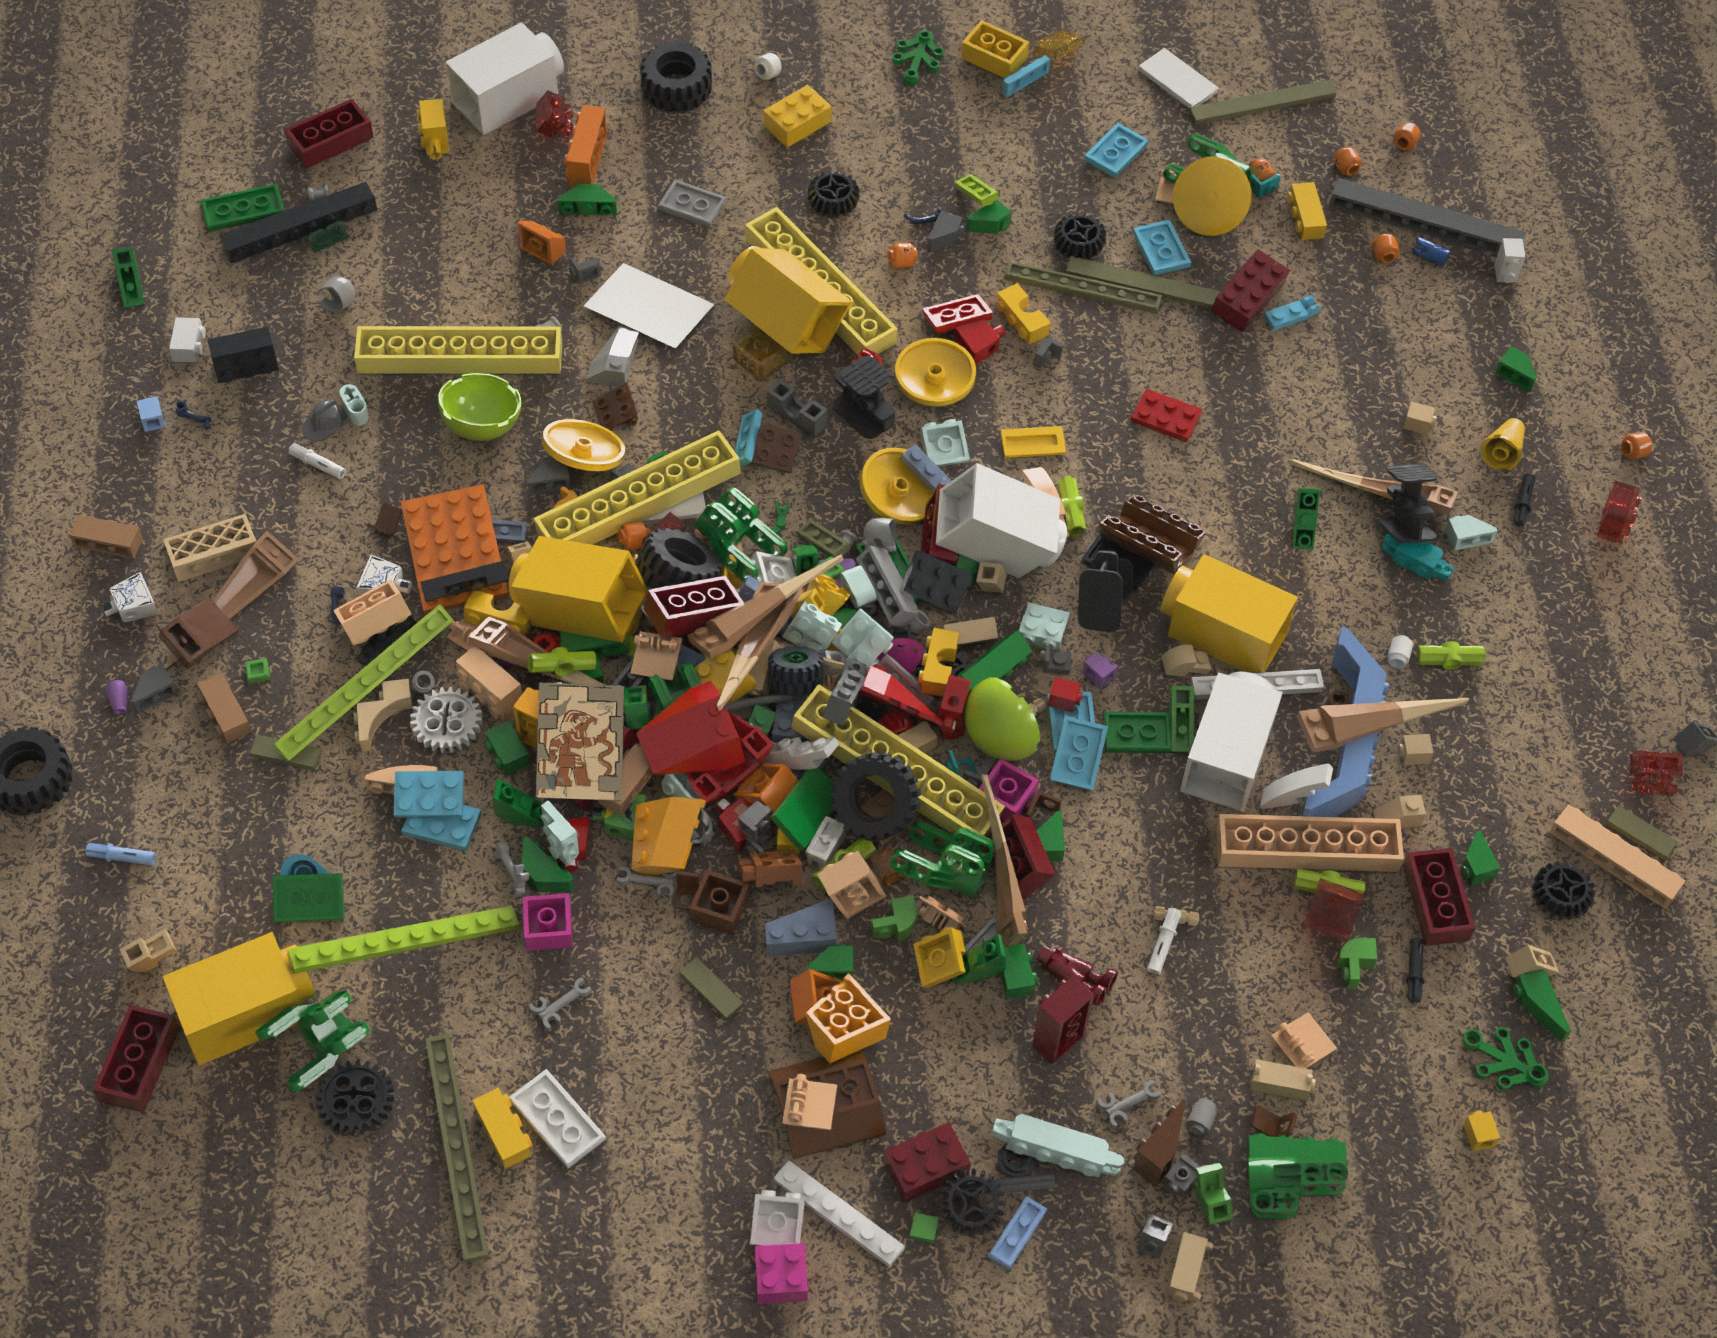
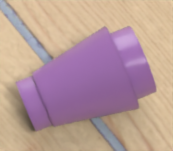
M122 680L107 683V688L105 689L113 713L116 715L127 712L128 687Z

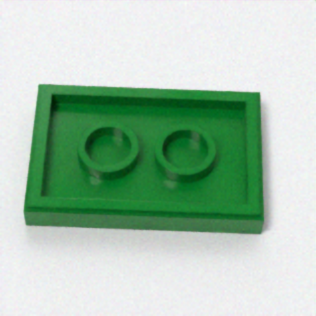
M1104 711V725L1108 726L1105 738V753L1172 752L1169 712Z
M343 873L272 876L274 922L342 920L345 918Z

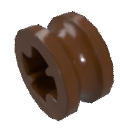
M1333 691L1329 695L1327 704L1346 705L1349 698L1343 691ZM1339 699L1342 700V703L1338 702V703L1336 704V703L1334 702V700H1336V701H1338Z

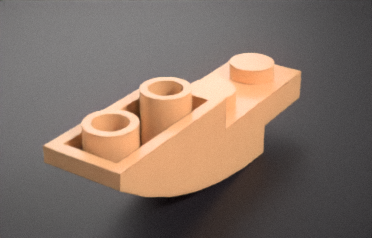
M1042 467L1022 471L1025 484L1060 499L1053 482ZM1060 499L1059 519L1065 523L1064 516L1066 513ZM1067 529V537H1066V540H1067V539L1069 538V536H1070V535H1069V532H1068V529Z
M426 765L391 767L367 774L365 782L367 790L373 793L380 794L384 792L394 795L395 771H438V768Z

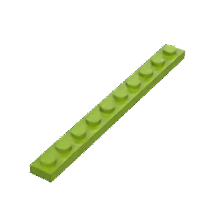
M439 604L280 738L273 746L287 762L452 623L454 621L452 617Z
M506 906L289 948L287 956L293 974L512 931L518 929L519 922L513 906Z

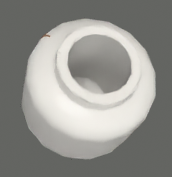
M772 53L760 56L754 63L755 73L762 80H770L778 76L782 69L780 59Z

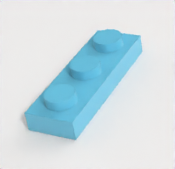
M1044 55L1028 66L1021 68L1013 75L1006 77L1003 80L1002 93L1008 97L1047 74L1050 67V58Z
M757 409L742 416L735 447V453L740 459V467L752 462L762 413Z

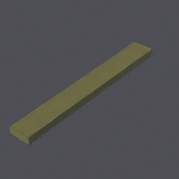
M1325 80L1192 106L1189 109V113L1195 125L1335 98L1337 92L1332 82Z
M1073 256L1070 257L1066 269V274L1162 295V298L1208 309L1212 308L1216 296L1221 292Z
M1009 261L1004 275L1005 280L1158 314L1162 295L1012 261Z

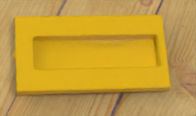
M1062 426L1001 429L1005 458L1066 455Z

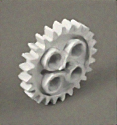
M441 687L440 693H436L433 689L432 696L424 694L425 700L418 699V706H413L414 713L410 714L413 735L417 736L418 743H424L425 748L431 745L432 751L440 747L441 753L445 751V748H449L450 752H453V747L455 746L462 750V743L469 746V738L476 740L475 733L481 732L480 726L483 725V715L480 704L476 703L474 696L469 697L468 691L462 695L461 688L453 692L452 687H449L448 692H445L443 687ZM450 704V705H449V709H448L449 716L446 717V716H447L446 708H447V705ZM447 718V732L446 735H443L445 730L444 722H446Z

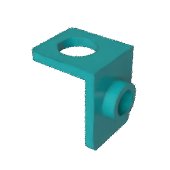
M1252 173L1251 179L1254 181L1256 188L1252 186L1250 180L1251 191L1258 198L1267 193L1271 194L1279 187L1281 175L1277 174L1261 182Z
M952 749L948 750V758L945 761L946 768L963 778V774L958 772V767L962 764L968 765L971 769L970 771L975 773L976 769L972 758L969 757L956 761Z

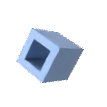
M157 396L137 401L145 432L165 427Z

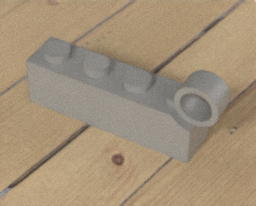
M869 545L856 560L859 566L863 567L874 587L877 600L890 624L901 627L910 624V629L914 633L921 634L930 626V620L922 611L917 610L918 607L912 596L900 590L903 579L887 550Z

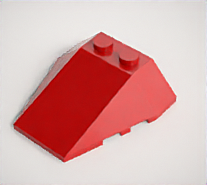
M878 664L866 668L865 680L860 689L861 695L877 702H882L894 709H900L932 725L942 726L943 721L891 674L886 673L887 668Z
M711 681L690 688L636 733L653 775L712 770L725 771L746 762L739 736L726 706L724 705L720 711L718 710L717 704L721 694Z
M730 712L728 713L739 736L746 762L725 771L686 772L691 788L701 799L706 801V805L729 795L762 766L775 746L760 728Z

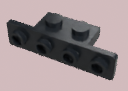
M500 561L425 580L420 584L426 602L508 582L509 577L505 562Z
M410 615L404 622L398 623L395 628H388L383 633L374 634L370 641L361 649L360 654L356 657L357 661L367 666L417 623L415 619Z

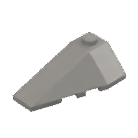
M620 324L591 362L586 382L617 387L626 383L640 332Z

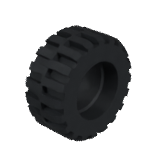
M670 41L666 42L665 45H657L655 49L652 48L642 59L640 64L641 90L644 97L648 99V102L652 105L655 104L656 108L661 110L664 108L668 112H672V110L682 112L685 109L689 111L694 106H700L702 101L705 102L709 97L708 95L711 94V61L704 51L701 52L699 47H693L691 43L687 42L684 44L681 41H676V43H671ZM670 74H684L688 76L677 80L665 78V76Z
M670 528L657 529L647 536L635 563L645 585L651 589L716 578L720 576L722 571L720 558L717 557L715 550L710 548V545L702 542L700 538L690 535L688 532H681L678 529L670 530Z
M21 727L17 728V731L14 732L11 730L5 732V735L0 738L1 810L5 811L7 809L8 813L17 815V812H20L21 815H29V812L41 813V809L46 807L50 809L54 806L53 802L56 800L59 802L64 797L63 792H68L70 788L69 782L73 778L71 771L73 768L67 752L57 736L50 734L45 729L39 731L37 727H29V729ZM29 760L45 762L42 771L30 780L14 782L7 779L13 768L20 763Z
M874 752L852 759L838 771L839 775L834 778L832 783L834 790L830 791V798H834L831 808L832 811L836 810L838 816L835 818L838 823L843 822L845 825L843 829L846 832L852 831L854 837L859 839L866 838V841H881L905 830L909 823L915 819V812L919 809L921 803L918 801V797L921 796V790L917 789L916 783L919 782L917 777L912 776L910 773L912 769L909 765H903L902 759L898 757L893 758L888 753L879 754V752ZM872 775L884 778L891 785L895 796L892 811L880 818H875L865 813L857 799L859 783L864 778Z

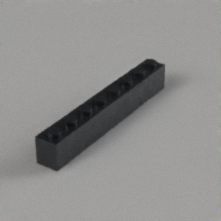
M363 182L220 234L221 245L230 263L242 261L245 258L261 254L269 249L277 248L283 244L296 241L299 238L315 234L340 223L370 214L377 210L376 200L368 184Z

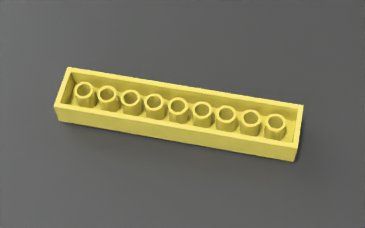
M778 207L745 224L746 241L752 247L785 249L852 301L836 333L857 355L861 350L867 348L880 354L897 344V327Z
M358 326L354 359L357 373L561 374L562 334L561 327Z
M718 430L535 517L534 522L538 536L593 545L618 533V530L621 529L624 523L641 522L741 474L740 459Z
M818 684L795 713L791 728L812 742L820 738L828 739L835 737L839 745L831 755L846 765L852 759L874 752H879V754L888 753L893 758L898 757L902 759V764L905 766L909 765L912 769L910 773L913 777L916 776L919 781L916 783L917 789L921 790V796L918 797V801L921 803L916 811L954 835L959 828H968L986 837L991 831L987 801L983 791L853 706L843 726L822 718L832 693ZM877 775L866 777L894 796L891 785L884 778ZM995 800L1000 818L1005 806Z

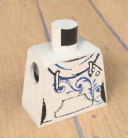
M370 555L357 585L358 595L361 596L392 580L399 592L409 594L412 588V581L403 579V572L400 566Z
M141 572L111 587L110 592L113 600L101 604L106 617L119 612L123 622L158 614Z

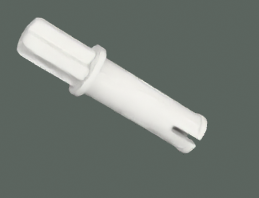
M296 443L289 447V454L302 460L305 465L310 464L340 480L345 476V468L314 453V450H308Z
M1175 908L1168 909L1163 926L1159 928L1161 932L1147 968L1150 973L1161 974L1172 939L1177 935L1176 928L1181 917V911Z

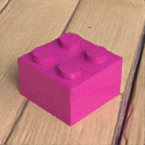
M1002 759L998 761L988 775L994 799L1005 806L1000 818L1006 821L1012 815L1021 816L1025 811L1028 801L1032 800L1037 794L1039 780ZM982 783L979 789L985 793Z
M569 893L523 897L526 951L573 947Z
M805 1243L755 1246L758 1304L808 1301Z

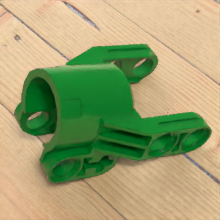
M1192 134L1187 145L1193 153L1202 157H1221L1234 162L1243 170L1250 183L1253 168L1238 161L1225 145L1200 134ZM1193 141H1196L1199 146L1195 145ZM1209 148L1214 149L1216 153H1213ZM1169 164L1164 169L1163 176L1167 181L1175 184L1185 167ZM1169 170L1173 171L1176 176L1172 175Z
M730 488L725 493H722L717 503L713 502L706 506L696 520L694 527L708 539L712 550H715L721 563L738 578L744 581L748 576L745 568H748L752 572L751 577L756 579L759 575L756 564L737 548L738 544L745 537H748L765 553L777 556H784L788 551V546L774 531L757 519L759 515L758 507L738 489ZM729 494L734 496L736 503L729 499ZM758 531L764 534L765 539L760 538ZM774 544L780 548L781 553L774 549ZM729 554L736 558V563L730 559Z
M691 662L680 664V667H678L680 673L674 676L673 681H664L656 674L648 678L649 682L647 684L656 701L654 718L690 688L701 684Z
M914 822L909 829L910 838L914 843L940 854V860L935 864L907 850H897L889 859L890 867L894 871L924 885L953 889L975 899L990 868L995 851V843L988 837L968 828H959L952 835L926 822ZM914 829H921L925 836H918ZM935 838L943 839L945 845H938L935 842ZM979 845L987 846L989 848V852H982L979 849ZM895 857H902L906 864H899ZM921 866L925 868L927 874H920L916 867Z
M347 990L335 991L319 1003L288 1006L255 1031L259 1040L263 1041L270 1037H276L297 1021L302 1037L316 1052L317 1057L290 1076L286 1085L291 1093L302 1090L332 1068L339 1054L345 1052L369 1034L370 1029L365 1021H360L359 1019L353 1024L341 1013L351 1001V996Z
M1294 1156L1248 1157L1249 1196L1252 1214L1261 1220L1292 1219L1298 1211L1299 1197L1338 1196L1342 1194L1348 1179V1168L1341 1162H1298ZM1335 1167L1341 1168L1344 1171V1177L1339 1173L1330 1172L1331 1169ZM1308 1168H1315L1318 1170V1172L1315 1173H1305V1171ZM1307 1178H1313L1315 1181H1309ZM1342 1185L1337 1191H1333L1328 1187ZM1317 1186L1314 1191H1307L1304 1188ZM1264 1201L1268 1203L1269 1207L1261 1209L1256 1204ZM1274 1201H1277L1276 1206L1278 1209H1273ZM1284 1201H1289L1291 1207L1286 1208Z

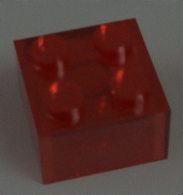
M1618 481L1614 482L1604 506L1597 537L1621 543L1624 536H1629L1631 527L1636 520V509H1638L1641 497L1638 496L1639 487Z
M1320 878L1304 926L1348 941L1364 893Z

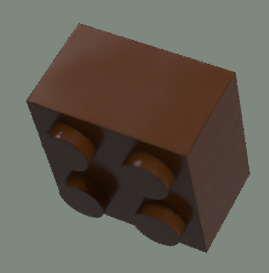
M706 870L690 906V921L734 935L750 897L749 883Z

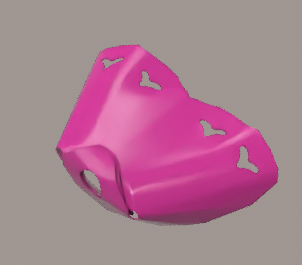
M897 638L892 640L893 646L886 654L890 655L911 674L922 659L924 647L914 639ZM897 645H901V646L906 645V646H904L903 649H901V648L898 647ZM913 647H915L917 650H920V652L915 653V649ZM883 652L877 657L879 662L886 655Z

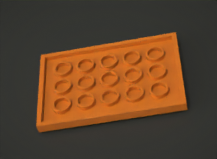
M484 484L401 501L424 614H428L439 604L445 610L465 606L473 590L426 602L420 584L422 581L501 561ZM506 582L477 590L494 595V599L509 596Z

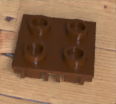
M627 382L592 401L600 426L610 430L625 421L630 425L637 424L638 412Z
M761 423L752 462L791 473L801 433Z

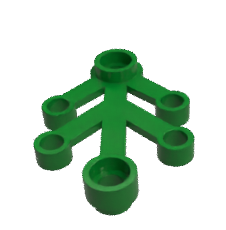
M920 31L916 34V38L909 41L899 40L897 42V50L899 52L892 55V63L895 65H901L904 61L913 58L910 69L904 73V83L908 86H914L918 83L919 75L917 70L921 59L928 66L930 72L939 71L940 63L937 60L944 57V49L937 47L933 43L934 35L929 31ZM918 45L916 49L906 52L908 48ZM926 47L933 53V58L937 60L931 59L925 51Z
M1499 1027L1494 1034L1495 1039L1501 1043L1504 1052L1483 1042L1481 1033L1475 1029H1469L1464 1033L1462 1044L1465 1048L1469 1050L1477 1049L1500 1061L1492 1064H1479L1475 1070V1075L1479 1079H1486L1489 1074L1515 1069L1521 1074L1510 1077L1501 1075L1498 1078L1496 1084L1500 1090L1507 1091L1510 1089V1086L1523 1083L1540 1087L1547 1082V1069L1543 1065L1536 1063L1531 1050L1532 1045L1528 1039L1522 1038L1516 1044V1050L1523 1054L1525 1064L1518 1060L1509 1038L1510 1032L1507 1028ZM1503 1032L1506 1037L1503 1038L1498 1033ZM1467 1039L1474 1040L1475 1044L1469 1043ZM1520 1044H1525L1527 1049H1523ZM1479 1069L1486 1070L1487 1074L1480 1073ZM1536 1073L1540 1078H1535L1532 1074ZM1501 1080L1507 1081L1508 1085H1502Z

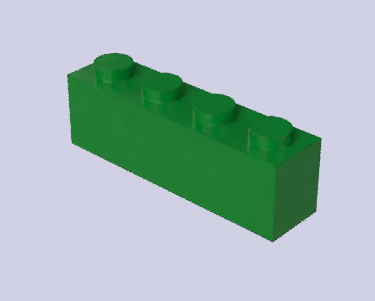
M1018 630L1002 638L956 677L971 680V693L977 684L987 678L999 679L1014 672L1013 667L1015 665L1018 667L1028 660L1026 656L1032 652V649Z
M1265 1134L1249 1135L1246 1143L1247 1172L1248 1157L1294 1156L1298 1162H1341L1347 1167L1346 1142H1339L1337 1139L1323 1141L1315 1140L1312 1137L1295 1139L1287 1135L1267 1137ZM1335 1167L1331 1169L1330 1172L1339 1173L1344 1177V1171L1341 1168ZM1308 1168L1305 1173L1318 1172L1315 1168Z

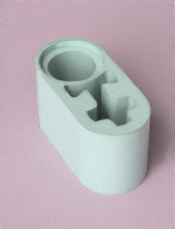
M351 384L344 385L339 391L342 406L354 425H364L369 420L366 402L356 386Z
M857 566L840 573L841 583L850 592L849 598L855 608L877 600L874 587L862 566Z

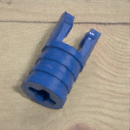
M1417 237L1416 244L1421 247H1415L1412 251L1413 254L1435 262L1442 267L1447 262L1451 253L1450 250L1421 237Z

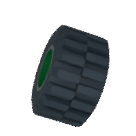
M788 646L773 651L768 657V684L770 688H773L775 692L788 696L811 694L818 684L821 686L823 684V656L818 651L804 646Z

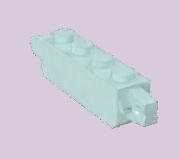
M1020 1114L1016 1116L1014 1122L996 1119L993 1125L991 1135L1007 1142L1006 1149L1013 1150L1017 1154L1035 1157L1043 1162L1048 1161L1060 1165L1065 1169L1080 1171L1087 1176L1099 1177L1101 1173L1117 1176L1121 1171L1122 1165L1125 1163L1122 1155L1108 1151L1109 1145L1106 1140L1031 1116Z

